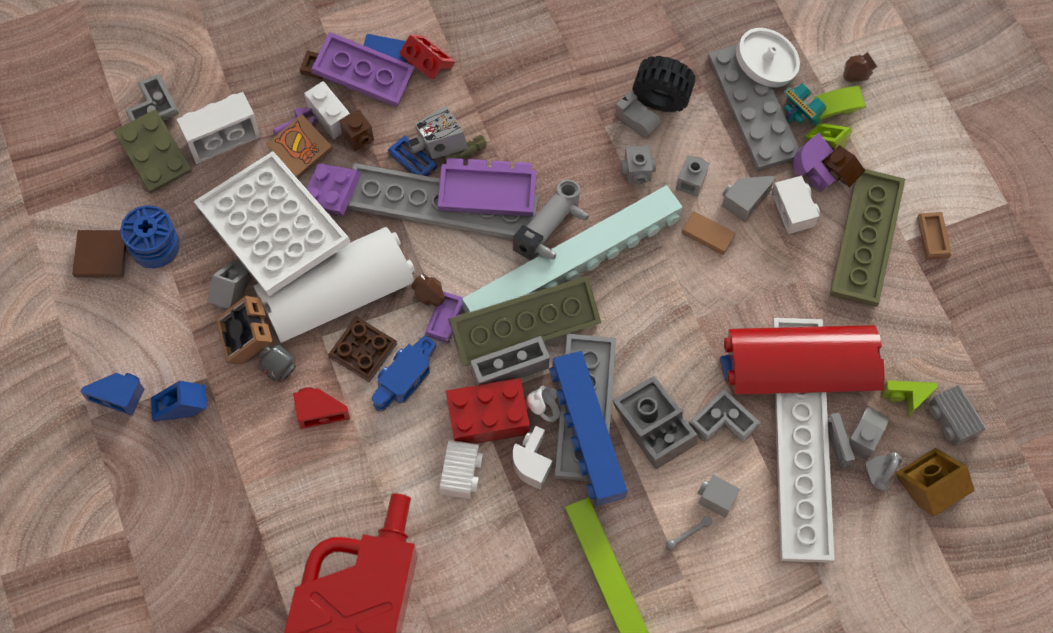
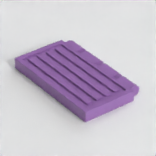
M447 158V163L441 165L438 211L533 217L536 170H532V163L515 162V169L511 168V162L492 161L491 167H487V160L468 159V166H464V159Z

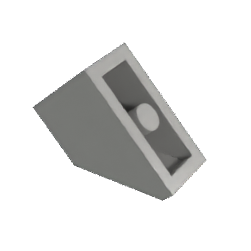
M773 176L738 179L734 185L729 184L722 194L724 197L722 207L745 222L772 190L775 178Z
M232 260L212 275L207 302L215 304L220 309H229L241 300L252 275L242 263Z
M867 406L849 438L852 452L867 460L876 448L890 418Z

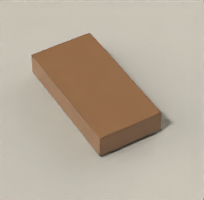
M693 211L682 229L683 234L723 255L736 234Z
M919 213L917 220L926 260L950 258L952 254L943 213Z

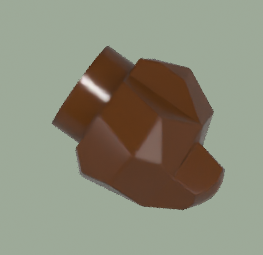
M868 52L864 55L852 56L846 61L843 77L848 82L867 81L873 74L872 70L877 68V65Z
M422 274L412 283L411 287L415 291V299L427 306H440L443 304L445 296L439 280Z

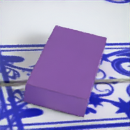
M443 291L445 300L442 305L435 307L425 336L448 344L452 336L448 318L460 315L463 308V297Z

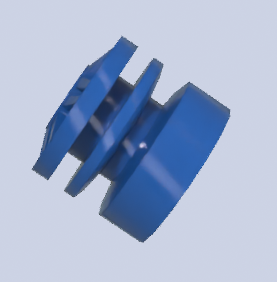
M150 205L137 207L130 211L122 220L120 228L122 240L137 264L145 268L155 269L172 262L178 254L180 247L178 234L170 217L161 208Z

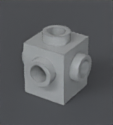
M649 145L625 148L621 169L622 174L627 176V183L643 184L651 181L652 172H656L655 158H651Z

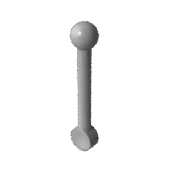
M708 516L703 517L701 523L674 540H668L666 547L669 550L675 549L676 544L703 527H709L712 523L711 518Z

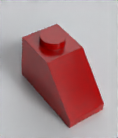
M306 387L300 389L299 392L293 393L297 420L301 429L350 419L348 407L319 388Z

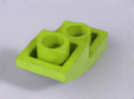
M859 85L833 90L813 97V99L819 98L826 106L824 112L819 116L820 120L840 113L847 115L866 108Z

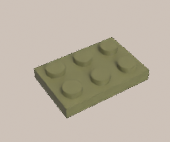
M156 109L114 130L117 139L149 193L192 171Z

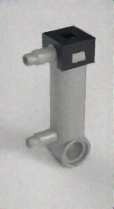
M563 180L558 183L556 192L527 226L522 225L513 237V251L529 260L535 259L539 254L551 260L556 258V253L544 246L543 243L568 214L584 221L589 218V214L578 208L580 186L577 182Z

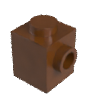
M360 109L340 120L342 135L354 151L374 141L372 126Z
M840 145L823 162L835 181H840L848 187L866 171L856 156Z

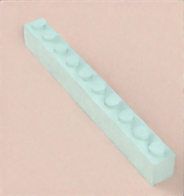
M666 185L551 249L557 255L554 260L540 255L462 298L463 309L465 313L577 279L582 272L594 270L599 266L600 262L607 258L608 260L615 258L623 249L627 247L633 248L641 239L656 235L664 226H672L677 223L683 207Z

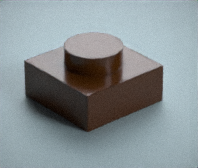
M306 52L300 67L302 75L323 79V77L311 73L319 53Z

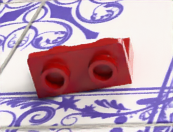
M410 34L399 52L402 57L430 79H435L441 69H452L456 62L423 35Z

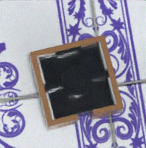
M244 296L216 318L227 363L243 364L272 343L269 326L264 323L266 315L261 298Z

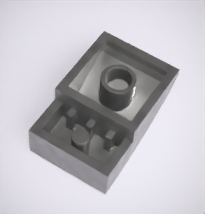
M655 376L613 400V404L629 432L655 469H658L698 444L697 433L685 420L683 411Z

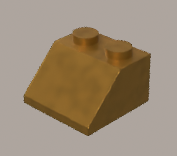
M937 448L895 472L897 478L915 503L932 516L943 512L975 491L968 466Z

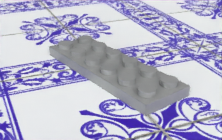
M737 45L709 52L708 60L757 172L792 162L799 147L772 87L757 83L742 70L736 57Z
M567 334L565 355L578 351L583 352L608 432H610L616 338ZM561 405L555 479L588 481L587 476H582L578 461L581 460L579 451L575 452L573 449L571 437H574L572 429H567L564 420L566 410L565 406Z

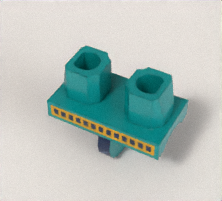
M803 83L793 90L788 87L784 91L787 99L795 106L793 108L790 104H787L784 108L788 112L786 120L789 123L796 120L799 124H802L805 119L801 114L815 126L821 122L819 116L824 112L826 106L817 97L807 105L804 100L812 93Z

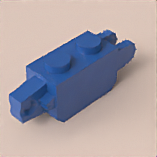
M423 336L413 346L408 344L404 349H399L393 358V363L381 370L377 377L378 388L372 396L373 406L376 410L384 411L393 401L405 403L430 374L429 359L437 346L429 337Z

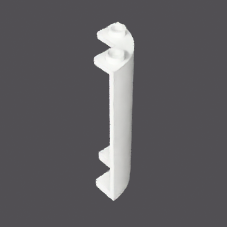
M384 227L351 242L271 296H268L259 284L254 285L257 296L262 300L264 310L279 341L282 343L414 282L412 274L416 273L411 260L406 261L399 247L401 243L396 232L391 233L387 227Z

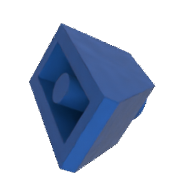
M114 373L82 387L80 392L87 401L132 416L145 389L137 376L126 373L125 376Z
M178 381L152 396V421L193 417L207 409L205 385Z

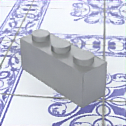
M541 336L471 360V373L476 385L523 378L549 369L550 357Z

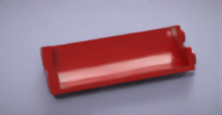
M875 325L729 329L728 338H724V351L728 352L732 361L731 370L727 372V383L732 386L735 394L884 391V359H881L879 353L880 348H882L880 336Z

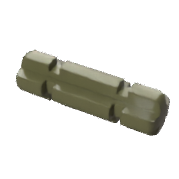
M478 135L473 138L474 141H467V149L444 156V161L447 163V158L465 159L475 154L477 149L479 151L487 146V142L482 135Z

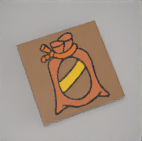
M303 114L267 143L268 147L274 151L297 179L333 149Z

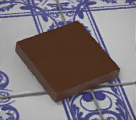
M120 230L77 231L72 272L74 278H123L126 245L122 240Z
M356 316L328 356L338 364L370 382L397 345V340Z

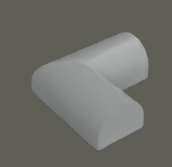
M160 74L138 82L146 101L125 110L130 122L154 109L157 110L163 121L179 114Z
M723 389L689 422V425L697 433V437L705 442L723 425L744 442L756 431L761 422Z

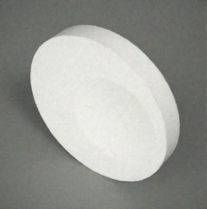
M754 28L747 31L737 44L736 57L740 67L751 79L759 84L768 87H782L790 83L799 71L800 59L796 49L787 38L776 31L767 28Z

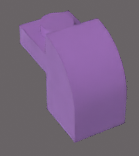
M820 133L815 135L796 152L793 159V169L797 177L806 174L811 185L821 192L833 183L835 179L821 163L834 150Z

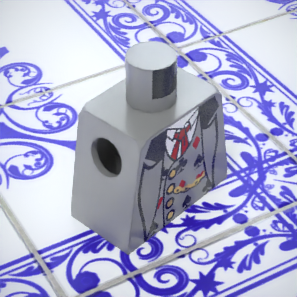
M447 106L440 108L417 122L415 127L418 137L408 141L413 154L425 149L432 159L468 148L464 131Z

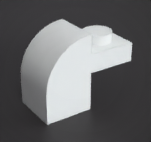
M535 426L532 433L528 432L522 446L514 445L513 468L516 475L523 482L541 490L552 468V460L537 454L544 439L545 430Z

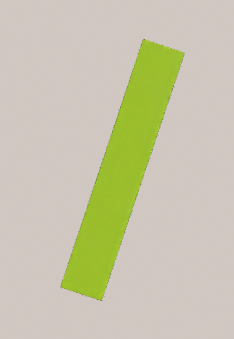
M589 497L566 506L565 511L618 632L649 633Z

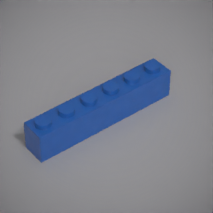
M578 351L553 358L552 367L549 368L552 382H557L559 390L556 391L558 402L560 405L565 406V424L567 429H572L574 437H571L574 451H579L581 460L578 461L582 476H587L589 482L586 485L589 499H594L596 506L625 499L628 491L583 352Z

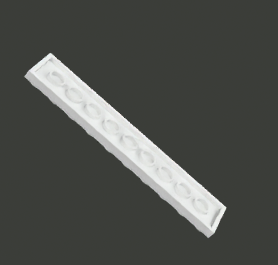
M773 318L772 328L823 327V319ZM826 392L775 393L781 561L833 563L835 559Z

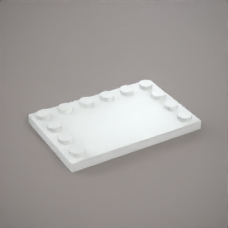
M274 151L193 201L197 209L268 296H271L351 243L345 232Z

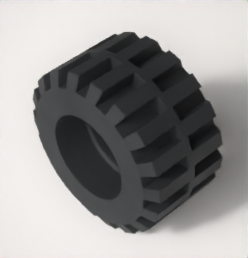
M651 56L640 63L632 91L637 96V100L647 107L662 112L682 111L689 103L696 77L686 64L676 59Z

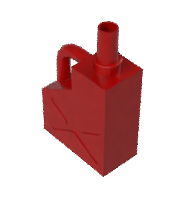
M398 493L391 494L384 526L378 529V537L362 534L361 540L347 537H330L319 542L311 550L305 564L301 585L296 586L284 633L402 632L418 557L415 544L406 542L408 535L405 533L411 497ZM335 552L358 555L354 566L319 578L321 565L328 555Z

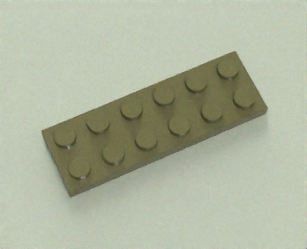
M865 169L866 171L854 184L830 295L877 307L882 293L905 178Z
M588 276L448 318L463 367L471 365V360L541 336L544 342L601 323Z

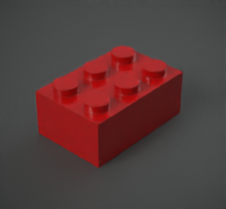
M521 378L446 390L454 441L478 444L525 436L529 432L530 424Z

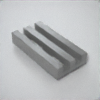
M834 413L828 418V433L840 468H848L855 458L840 413Z

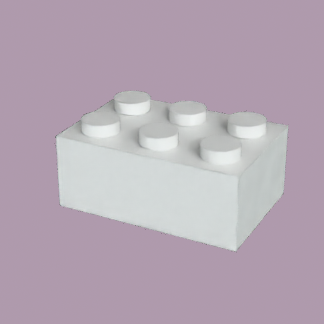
M243 92L232 94L224 100L210 103L200 110L186 113L177 119L196 165L261 137L255 115Z

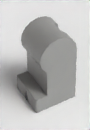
M631 91L616 104L615 116L643 137H648L661 124L658 116L637 100V96Z

